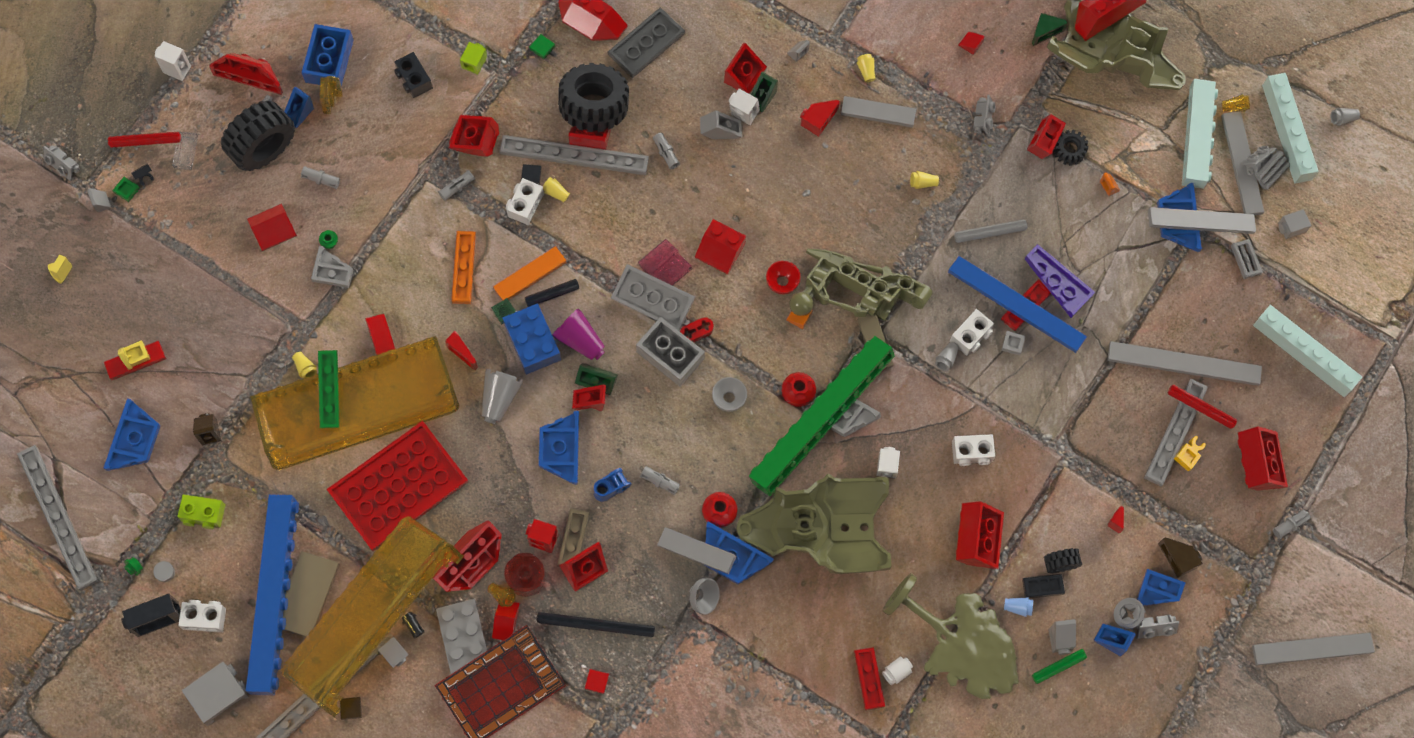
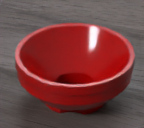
M777 261L767 270V284L777 294L785 295L792 293L800 283L799 269L789 261ZM779 277H786L788 284L781 286L777 283V279Z
M792 373L783 381L781 388L782 396L792 406H806L815 398V382L806 373ZM801 381L805 384V389L797 391L794 388V384Z
M715 492L709 495L703 503L702 515L706 522L709 521L719 528L730 525L737 516V504L733 497L727 493ZM717 502H723L726 505V509L723 512H717L714 509V505Z

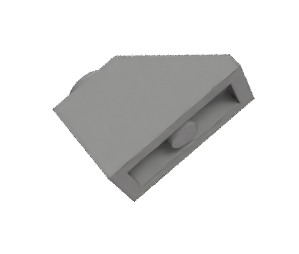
M716 110L700 117L701 135L713 140L742 138L741 120Z
M1076 620L1056 621L1048 629L1052 653L1058 652L1059 655L1070 654V651L1076 647Z

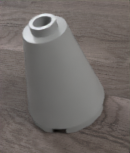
M486 369L481 416L485 417L484 421L495 424L496 421H501L521 387L523 380L518 379L516 381L517 377L499 371L490 373L491 369Z

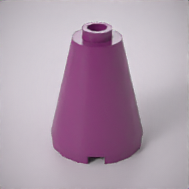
M579 308L552 334L555 339L590 360L594 358L598 360L605 353L603 350L604 344Z

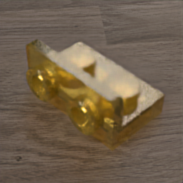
M334 76L321 77L320 101L323 113L331 114V107H335V97H343L340 78Z

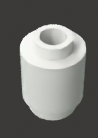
M900 656L886 666L882 674L890 685L898 684L912 673L911 668L913 666L907 658L903 659Z

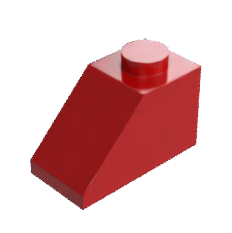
M831 100L811 104L808 109L805 108L801 113L800 126L819 137L839 110L840 101Z

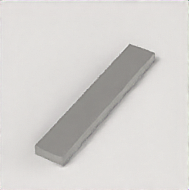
M1241 111L1223 113L1221 117L1243 213L1262 215L1264 209L1256 176L1248 175L1246 165H1240L1241 162L1247 159V156L1251 155Z
M1153 207L1148 209L1149 227L1246 234H1254L1256 232L1254 214Z
M1190 379L1185 391L1202 400L1208 386ZM1179 401L1144 479L1162 487L1197 410Z
M1371 633L1252 646L1256 666L1372 654L1375 652Z

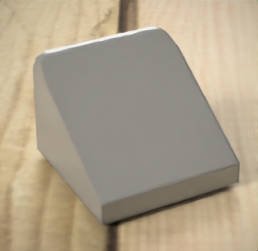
M808 40L798 42L787 54L795 61H798L809 51L810 42Z
M88 189L87 192L91 203L98 213L111 208L107 194L104 191Z

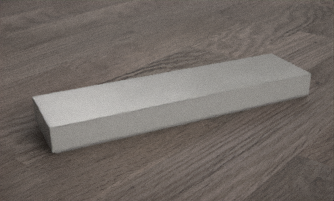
M844 96L841 111L843 116L913 128L916 108Z
M666 527L657 544L661 548L726 574H729L737 557L732 553Z

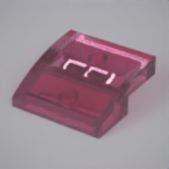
M667 239L663 240L638 262L645 273L672 286L692 270V266Z

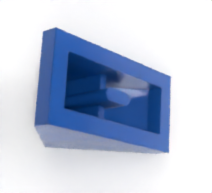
M294 87L284 112L294 122L295 128H297L314 110V105L310 96L299 88Z
M1102 624L1094 641L1121 657L1128 650L1136 634Z

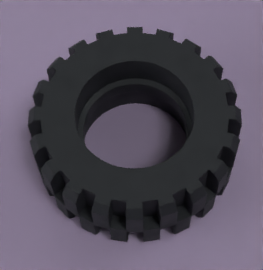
M589 63V65L580 64L577 68L573 67L564 74L559 83V112L562 114L563 119L566 122L568 121V124L573 127L576 126L579 130L583 131L585 129L588 132H603L604 129L610 130L614 125L617 126L627 115L629 105L628 82L618 70L615 71L611 66L606 67L605 64L599 63V65ZM596 94L605 97V99L593 101L582 97Z
M260 101L258 104L254 103L248 109L245 108L241 114L234 117V120L227 125L228 128L224 130L221 137V147L241 170H258L262 166L270 164L280 153L282 154L285 151L286 146H289L290 140L294 137V122L275 102Z

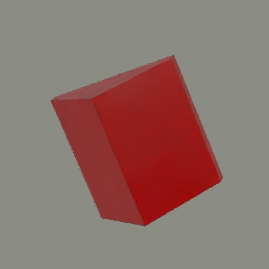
M743 43L725 70L724 83L750 94L761 72H764L767 66L746 43Z
M572 126L569 131V145L607 150L610 130L604 129L603 132H588L585 129L582 131L577 129L576 126Z
M282 203L247 219L262 251L297 236Z
M599 542L559 565L575 592L608 572Z

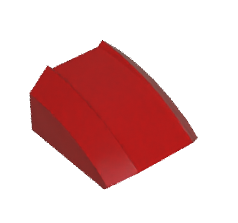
M460 115L454 126L449 141V148L477 156L488 157L492 155L499 135L498 123L492 117Z

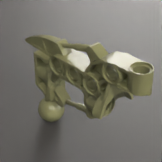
M808 248L806 253L819 261L807 276L806 289L803 292L794 294L789 301V305L795 315L804 316L811 312L813 308L812 298L814 297L822 305L830 303L839 306L844 310L853 312L855 317H866L867 314H870L873 317L877 315L878 318L885 321L898 299H902L917 309H923L933 292L930 287L914 280L910 276L892 273L888 266L880 268L853 262L851 257L836 252ZM866 270L881 273V276L877 277ZM834 280L862 296L863 299L856 307L829 299L826 288Z

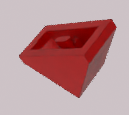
M500 599L494 616L492 639L506 641L514 635L520 603Z

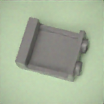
M221 662L182 690L202 722L207 726L215 722L214 718L242 698L246 699L249 697L246 693V685L242 680L238 682L235 677L237 672L231 664L227 666V664Z

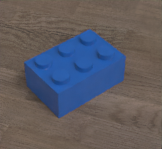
M318 24L314 25L302 69L305 83L341 89L354 41L351 30Z
M538 303L503 317L504 326L526 375L561 361L559 349Z

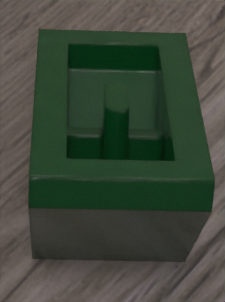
M1041 13L1032 45L1035 46L1052 36L1064 32L1067 21Z
M761 72L751 93L753 97L758 99L759 109L762 113L777 93L778 80L764 72Z

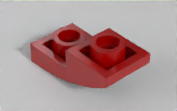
M384 313L365 318L376 355L394 351L395 346Z

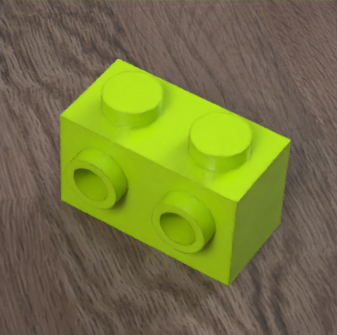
M183 494L177 517L186 526L199 524L206 529L220 528L226 505L222 500Z

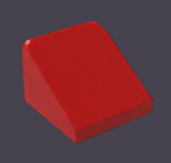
M968 31L958 46L974 55L983 43L985 36Z
M1123 506L1116 510L1107 524L1108 527L1119 534L1124 529Z

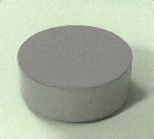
M162 561L156 564L153 573L159 581L168 582L174 577L175 569L169 562Z

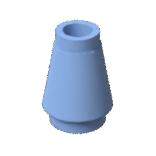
M1029 597L1005 598L1004 610L1027 617V615L1032 616L1034 600H1029Z

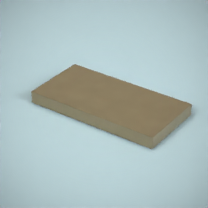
M301 551L290 580V589L285 594V598L288 599V608L283 612V618L286 619L285 631L312 639L340 565L338 562Z

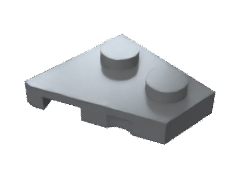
M319 246L311 277L312 282L349 288L353 268L326 251L323 246Z
M856 400L832 426L831 430L846 437L881 417V414L863 402Z

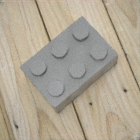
M662 317L656 321L636 344V352L680 387L705 359V351Z

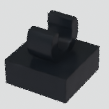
M148 163L131 172L135 180L139 178L142 186L145 185L143 182L145 176L150 177L151 181L154 180L152 174L149 173L152 170Z

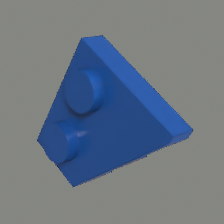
M1146 569L1137 600L1143 606L1180 601L1186 582Z

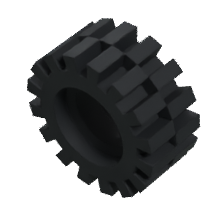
M1066 130L1065 133H1061L1053 149L1055 158L1059 157L1057 161L1061 162L1063 160L1064 165L1069 162V166H1072L1073 163L1077 165L1079 161L1081 162L1084 159L1089 146H1087L1088 140L1085 141V135L1080 136L1081 132L1076 134V130H1072L1071 133L1069 130ZM1067 142L1075 144L1077 151L1075 153L1067 152L1064 149V144Z
M1077 548L1058 550L1043 557L1047 573L1050 574L1070 571L1082 566L1079 549Z

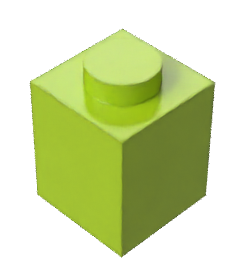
M469 42L460 58L461 68L478 75L487 58L486 48L479 43Z

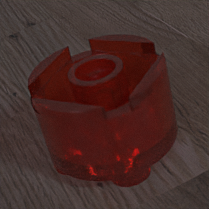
M531 553L516 554L505 566V580L509 589L514 594L529 597L538 594L543 588L546 574L542 562ZM524 572H528L526 578L522 577V575H524Z

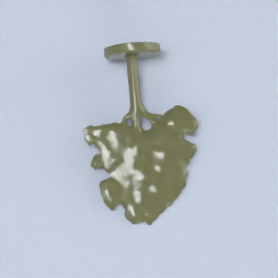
M912 573L906 576L890 596L882 611L887 615H891L902 603L936 630V637L940 643L935 647L928 662L925 663L924 670L929 672L930 675L938 676V672H949L947 681L950 686H956L957 680L967 679L966 690L980 699L991 698L989 695L990 688L997 690L1000 694L1010 693L1013 685L1019 683L1015 661L1017 657L1012 638L1006 633L1005 629L999 627L1000 623L997 621L995 610L978 611V608L984 605L981 597L976 593H966L957 596L956 612L951 617L945 620L939 619L907 596L915 585L917 577ZM955 624L958 630L956 633H953L945 626ZM942 634L946 637V640L941 637Z

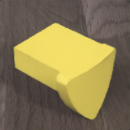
M60 254L54 263L48 264L51 276L60 284L63 283L72 268V264L68 259Z
M142 340L125 348L118 349L119 357L129 370L133 366L150 360Z

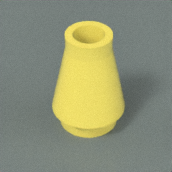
M864 54L857 58V65L865 82L876 80L874 58H872V55Z
M920 171L911 173L910 185L915 187V189L938 186V175H931Z
M549 177L543 185L545 194L561 200L563 203L570 195L555 178Z
M302 352L295 353L292 359L295 362L300 378L304 380L314 378L317 374V367Z

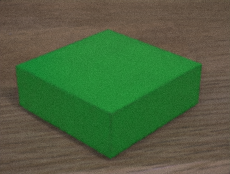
M540 34L529 48L542 59H545L555 48V43Z
M123 177L112 191L129 203L140 187L126 177Z

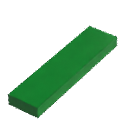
M338 350L318 351L320 428H340Z

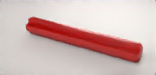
M178 131L108 137V145L111 148L181 142V134Z
M1176 385L1170 386L1167 392L1168 395L1230 429L1236 426L1237 419Z

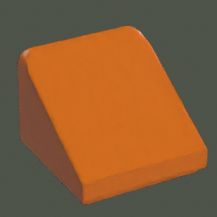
M1107 172L1104 173L1100 183L1107 195L1110 196L1119 192L1120 188L1112 175Z
M813 310L804 316L795 315L791 311L786 321L803 330Z

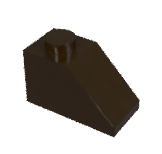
M205 413L201 414L198 418H194L193 434L202 446L221 441L218 421L214 414Z
M1167 537L1158 543L1177 578L1197 569L1203 564L1200 553L1191 545Z

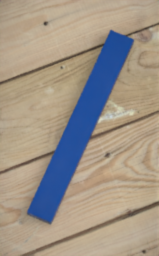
M958 256L948 270V273L1075 353L1087 338L1083 333Z

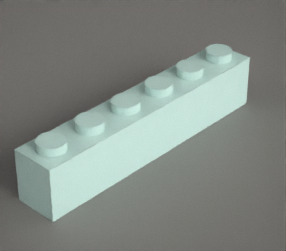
M1286 73L1268 76L1262 87L1285 157L1290 164L1289 169L1294 184L1311 181L1319 171Z
M1194 79L1189 88L1182 186L1194 183L1195 188L1204 189L1206 184L1211 181L1212 172L1209 171V166L1212 165L1213 155H1210L1211 149L1214 146L1212 133L1215 130V122H1213V116H1215L1217 110L1214 100L1217 99L1218 89H1215L1216 82Z
M1269 305L1253 326L1343 397L1350 393L1362 379L1360 374L1272 305Z

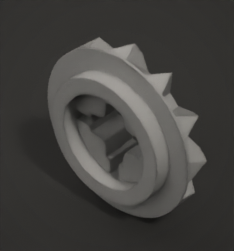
M1126 598L1116 605L1114 619L1123 629L1132 630L1134 627L1140 626L1142 620H1145L1144 613L1146 611L1139 600ZM1126 608L1131 612L1134 611L1132 613L1134 619L1127 617Z

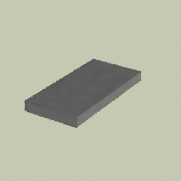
M660 7L607 53L631 78H634L685 34V30Z

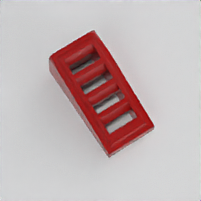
M454 331L445 340L447 349L473 370H476L478 368L476 359L458 333Z

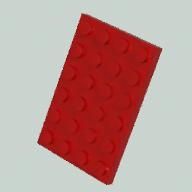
M422 420L326 490L373 552L469 481Z

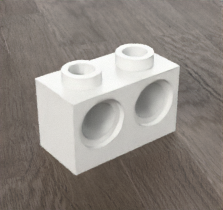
M738 89L736 93L734 92L729 99L731 115L751 125L760 111L758 99L741 89Z
M522 178L520 184H516L513 192L514 196L508 200L505 209L509 218L529 225L544 195L543 186ZM526 191L532 192L530 195L523 194ZM517 207L524 208L522 211L515 210Z
M976 309L954 332L950 342L957 344L959 350L966 356L971 351L974 353L981 345L979 342L983 338L985 340L988 339L993 333L991 329L994 323ZM980 324L983 326L984 329L979 330L975 327V325ZM963 338H969L971 343L964 342Z
M993 434L954 436L952 440L954 464L969 466L971 463L988 465L990 462H993L995 458ZM984 447L988 453L982 454L978 448ZM965 448L969 454L963 455L959 449Z
M189 600L188 603L182 602L179 627L183 630L223 632L226 608L221 605V602L209 601L208 604H202L199 600ZM196 610V617L189 619V613ZM217 612V617L214 620L208 619L210 613Z

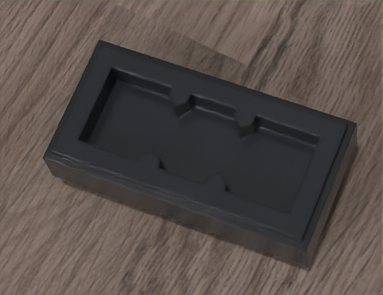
M1062 574L1022 579L1025 598L1065 594Z

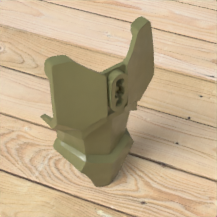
M1066 0L1064 9L1067 18L1068 34L1065 41H1058L1056 37L1052 36L1047 48L1054 54L1086 73H1099L1103 70L1114 73L1116 70H1121L1139 76L1140 83L1146 88L1180 90L1186 82L1185 74L1162 53L1168 28H1160L1147 21H1141L1129 13L1085 41L1075 31L1078 5L1083 0Z
M827 474L807 490L786 492L776 487L774 496L768 503L740 516L737 524L739 538L772 556L783 554L787 550L808 553L819 566L826 567L829 573L850 574L890 570L892 567L891 554L874 538L873 522L878 509L889 496V479L887 477L840 479ZM865 525L868 527V530L862 531L860 528ZM847 526L849 530L843 532L841 528Z

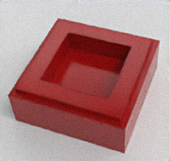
M589 669L585 690L604 694L609 673Z

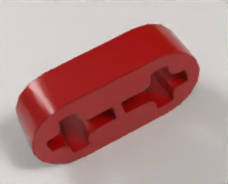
M704 317L683 326L680 332L684 336L685 331L692 333L691 338L688 339L694 343L711 335L714 324L711 319ZM703 323L709 325L708 330L701 329Z

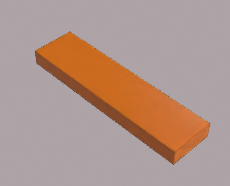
M457 231L452 304H471L476 232Z
M555 246L493 286V289L503 303L567 263L566 259Z

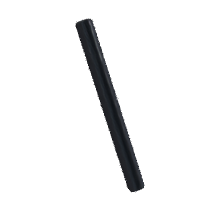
M538 612L536 619L539 624L654 637L655 627L651 625Z

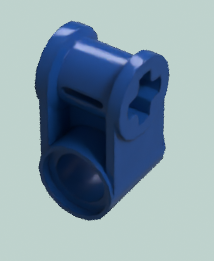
M621 468L615 469L594 484V497L600 502L607 501L611 497L624 492L632 485L630 481L627 482ZM604 487L607 489V492L600 494L597 489Z

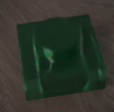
M508 298L491 307L501 325L504 324L503 317L516 312Z

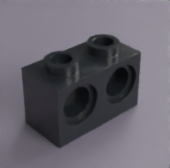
M414 52L394 61L396 67L394 72L398 79L402 78L404 82L402 85L407 94L411 93L412 97L415 98L433 89L431 79ZM406 67H411L410 70H404ZM416 81H419V82H420V83L417 84V85H414V84H413V83L416 82Z

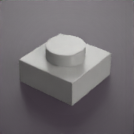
M1007 331L1001 351L1020 356L1025 336Z

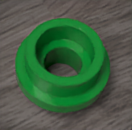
M326 230L320 234L319 243L324 248L331 249L338 243V236L334 231ZM330 236L331 240L326 241L325 238Z
M132 557L124 561V568L130 575L135 574L138 576L143 567L137 559Z

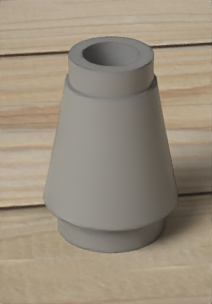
M1336 108L1331 112V122L1334 125L1340 126L1359 120L1360 111L1358 109Z
M950 342L936 357L935 365L943 371L951 369L959 346Z

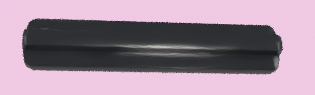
M573 279L526 296V305L530 307L578 290V281Z

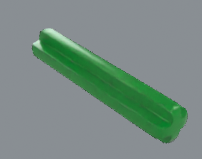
M1080 649L1033 673L1032 678L1036 684H1039L1085 660L1087 655L1083 649Z

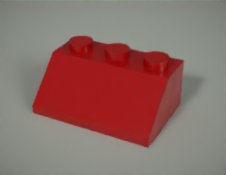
M1257 426L1237 432L1239 438L1238 446L1242 454L1241 463L1245 470V483L1248 488L1257 491L1287 488L1288 484L1277 431Z
M981 501L962 503L956 550L957 561L970 566L998 569L1004 520L1003 511Z

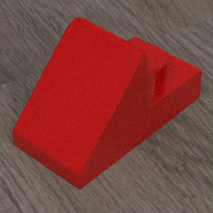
M599 385L573 390L572 409L578 411L593 408L601 412L605 405L606 386Z

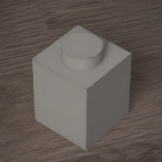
M1304 209L1285 215L1278 222L1279 231L1281 234H1284L1285 239L1306 233L1312 226Z
M391 633L375 646L392 668L402 665L406 661L405 657L409 655Z

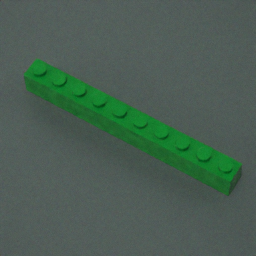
M876 336L868 340L859 354L854 355L850 364L840 371L839 376L833 382L828 384L824 393L815 399L814 404L808 410L803 412L798 422L793 424L789 428L788 433L777 441L772 451L768 452L764 456L763 461L752 469L749 475L752 484L770 497L775 492L776 487H779L891 362L895 357L892 347Z

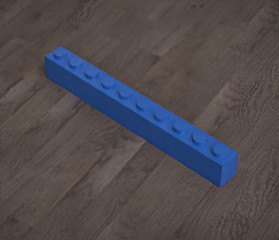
M269 495L246 685V692L251 695L275 696V692L279 688L277 674L278 670L281 669L282 663L279 656L280 650L284 646L282 630H285L286 619L283 618V612L288 608V599L285 598V594L290 589V579H288L293 565L290 558L291 552L295 548L293 532H296L297 529L295 514L299 511V503L292 495Z

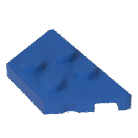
M1189 183L1186 187L1159 199L1157 207L1197 210L1194 183ZM1160 228L1162 238L1196 252L1201 251L1199 230Z
M129 398L126 400L104 465L106 471L149 462L160 429V424Z
M574 411L573 414L565 418L561 417L552 424L540 427L539 467L574 485H578L579 411Z
M709 521L707 522L705 543L737 556L729 574L706 566L739 585L774 561L772 557Z

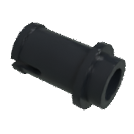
M409 612L402 617V624L407 626L415 639L425 631L417 621V615Z

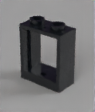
M168 593L122 611L124 617L121 618L125 630L128 629L130 633L141 637L179 622L181 609L179 602Z

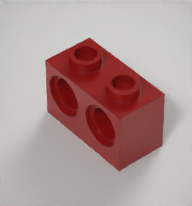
M1052 114L1043 118L1027 151L1040 159L1051 155L1066 123Z
M534 519L532 524H528L525 533L531 547L549 553L553 552L559 536L557 526Z

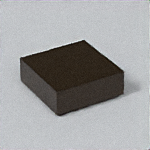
M361 697L340 699L341 720L362 718Z

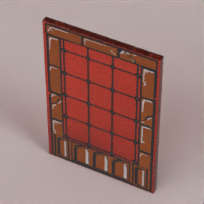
M525 625L434 686L468 738H488L566 685L538 643L537 638L529 627Z

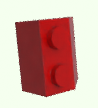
M713 219L703 235L695 258L728 275L745 246L746 235Z

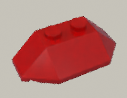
M602 0L558 1L562 22L592 41L618 40L628 27L627 23L615 9Z
M1083 0L1078 5L1075 31L1087 41L1145 4L1146 0Z
M230 53L222 56L209 66L214 76L279 95L283 93L270 64L264 59L257 60L247 54Z
M489 520L467 531L440 559L432 578L445 592L472 589L499 560L502 534Z

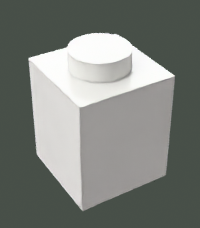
M893 447L880 449L876 476L896 478L900 451Z

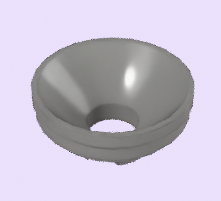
M725 377L714 385L712 398L719 409L726 412L737 411L746 402L747 389L739 379ZM726 393H732L735 396V400L729 403L723 397Z
M699 579L689 591V600L695 612L707 615L718 604L719 587L713 579ZM699 589L700 595L699 598L696 600L697 590Z

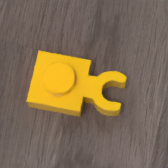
M1197 436L1190 439L1188 444H1184L1174 457V460L1187 471H1190L1201 457L1198 452L1205 447V443L1199 446L1196 445Z

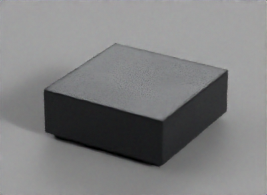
M523 164L521 180L524 178L540 185L542 167L540 165Z

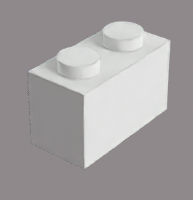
M165 41L162 42L161 46L157 47L155 58L162 72L183 81L191 68L184 50Z

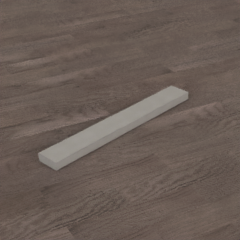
M503 135L500 147L501 155L646 175L649 156L507 135Z
M1113 341L1109 343L1107 361L1256 386H1259L1261 382L1262 366Z
M34 445L17 453L78 590L81 591L99 582L37 446Z
M371 634L367 635L256 738H288L380 653L375 648L378 644L376 639Z

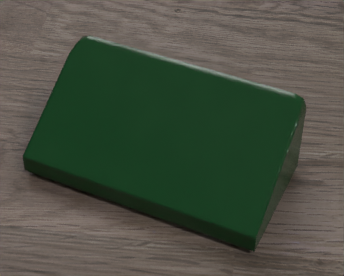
M582 363L579 366L574 384L587 388L605 385V394L611 395L618 374Z

